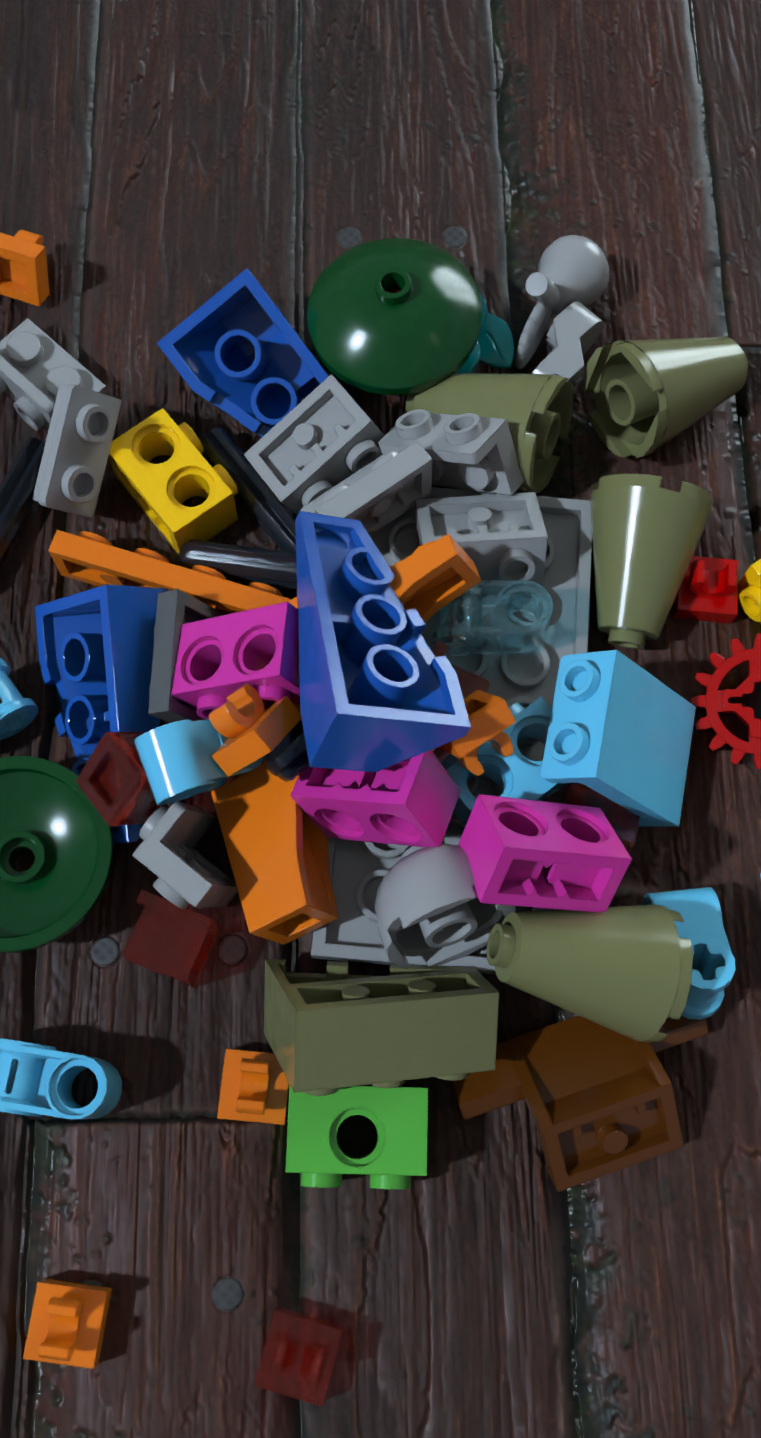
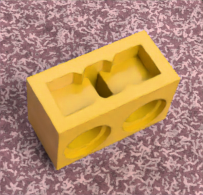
M162 408L114 439L111 443L108 458L115 476L179 556H181L185 542L189 540L208 541L238 520L234 496L238 494V489L232 477L222 465L217 464L211 467L201 453L204 452L203 446L192 428L186 422L177 425ZM160 455L171 456L163 463H149L153 458ZM194 496L207 498L202 504L195 507L182 505L184 501Z

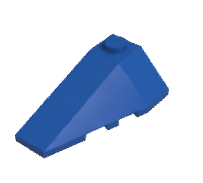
M248 268L157 342V345L195 393L217 406L260 437L268 433L329 376Z
M299 511L295 519L300 712L309 767L378 772L466 736L471 725L457 673L446 655L435 657L421 635L426 626L425 622L416 608L409 610L404 608L390 585L394 578V573L361 521Z
M106 584L35 606L41 674L45 685L56 686L63 713L58 714L54 718L59 737H69L71 739L76 757V762L71 771L89 785L103 804L112 827L114 843L138 841L149 781L134 740L140 735L159 727L160 719L149 715L148 710L158 593L168 591V589Z

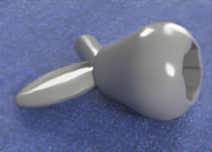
M580 235L559 237L543 252L538 264V272L531 274L527 278L526 290L536 300L537 304L532 310L518 342L514 362L517 369H522L537 350L552 315L560 314L575 301H579L587 307L603 294L609 282V264L603 250L591 239Z

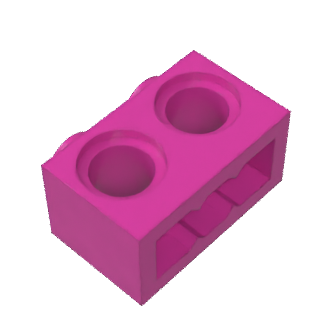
M287 601L182 624L171 695L196 709L197 715L203 719H209L208 715L213 710L228 701L226 697L246 683L255 688L260 694L265 709L285 696L294 705L300 704L298 609Z
M432 750L378 772L309 767L308 765L300 773L290 796L328 838L417 847H440L461 790Z
M478 794L458 844L468 856L475 882L474 889L480 903L606 912L632 860L601 808Z

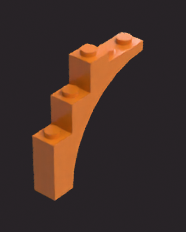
M449 533L436 541L427 542L419 546L412 555L390 567L394 573V578L390 584L404 608L406 610L416 608L425 623L442 607L482 581L474 561ZM296 596L288 602L298 609ZM295 704V707L300 712V704ZM264 761L262 765L247 773L234 775L232 781L213 790L211 794L249 933L284 945L338 919L339 916L329 873L328 837L290 796L299 775L293 780L285 782L278 776H274L268 770V766Z

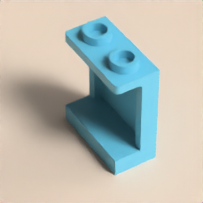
M618 650L564 655L559 664L540 775L550 783L584 784L612 800L614 803L611 819L623 826L679 827L696 707Z

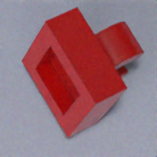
M693 556L673 602L672 618L731 624L738 615L739 560Z

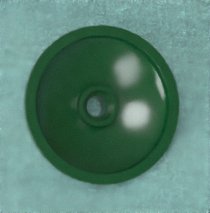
M409 238L373 240L355 246L341 254L325 268L315 282L307 308V322L313 348L328 370L355 388L383 395H403L423 391L452 376L463 366L473 352L479 338L482 321L480 293L468 270L445 250L430 243ZM388 290H401L397 293L386 292Z
M7 756L0 758V953H20L47 946L61 939L80 925L92 912L103 895L110 878L114 858V840L110 820L103 804L89 785L68 768L46 759L30 756ZM23 852H33L35 860L32 867L26 871L18 872L15 867L18 856Z

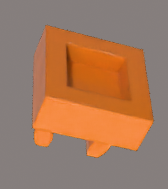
M23 229L19 230L15 236L0 232L1 295L39 307L50 295L46 248L42 245L44 242L42 235Z
M246 683L226 697L228 701L208 715L213 727L221 735L228 738L211 755L228 777L272 752L302 719L301 713L287 696L265 709L260 694L255 688Z
M476 690L464 698L471 725L466 736L437 748L455 756L461 767L480 776L485 771L477 758L478 748L489 740L496 753L505 757L513 754L512 741L503 730L514 724L516 720L503 698Z
M225 1049L217 1119L286 1125L289 1082L275 1054Z
M42 1279L37 1282L23 1359L94 1369L99 1364L112 1288L51 1279Z

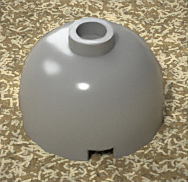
M441 844L440 847L412 846L402 854L401 859L390 868L377 889L375 912L380 938L388 960L399 967L410 968L406 956L424 955L427 966L430 967L465 957L486 946L493 928L492 925L499 921L503 914L506 917L509 913L515 912V906L480 903L474 889L475 882L467 854L458 845Z

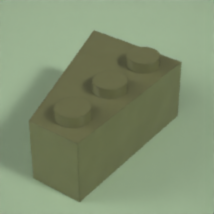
M265 959L264 1035L294 1093L304 1092L314 1096H326L336 1093L341 1087L368 1084L380 1088H395L403 1085L406 1080L430 1077L457 1081L467 1078L470 1073L495 1070L499 992L474 967L438 965L428 967L427 965L409 964L410 968L390 964V976L348 975V962L327 961V974L286 972V960Z

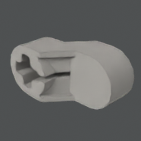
M579 301L571 303L553 319V324L546 335V342L548 343L546 346L547 357L537 366L532 374H558L559 376L568 378L566 382L573 384L575 394L584 375L582 370L584 368L583 355L597 340L604 327V322Z

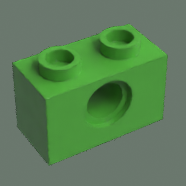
M289 1084L285 1172L301 1173L300 1186L338 1188L342 1187V1174L370 1175V1188L411 1189V1176H427L428 1088L350 1086L341 1087L336 1093L331 1095L314 1096L304 1092L294 1093ZM353 1115L367 1117L373 1122L377 1130V1141L374 1148L362 1157L347 1155L342 1151L337 1141V1132L340 1124L346 1118Z

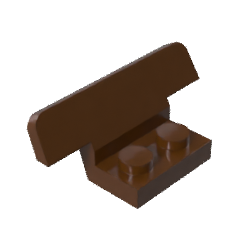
M575 1016L497 1043L495 1070L470 1073L465 1079L452 1081L463 1121L525 1099L536 1121L548 1173L557 1192L684 1147L672 1083L656 1053L708 1035L706 1018L702 1020L688 1019L683 1016L679 1020L667 1018L659 1032L668 1035L659 1042L646 1043L635 1041L581 1016Z

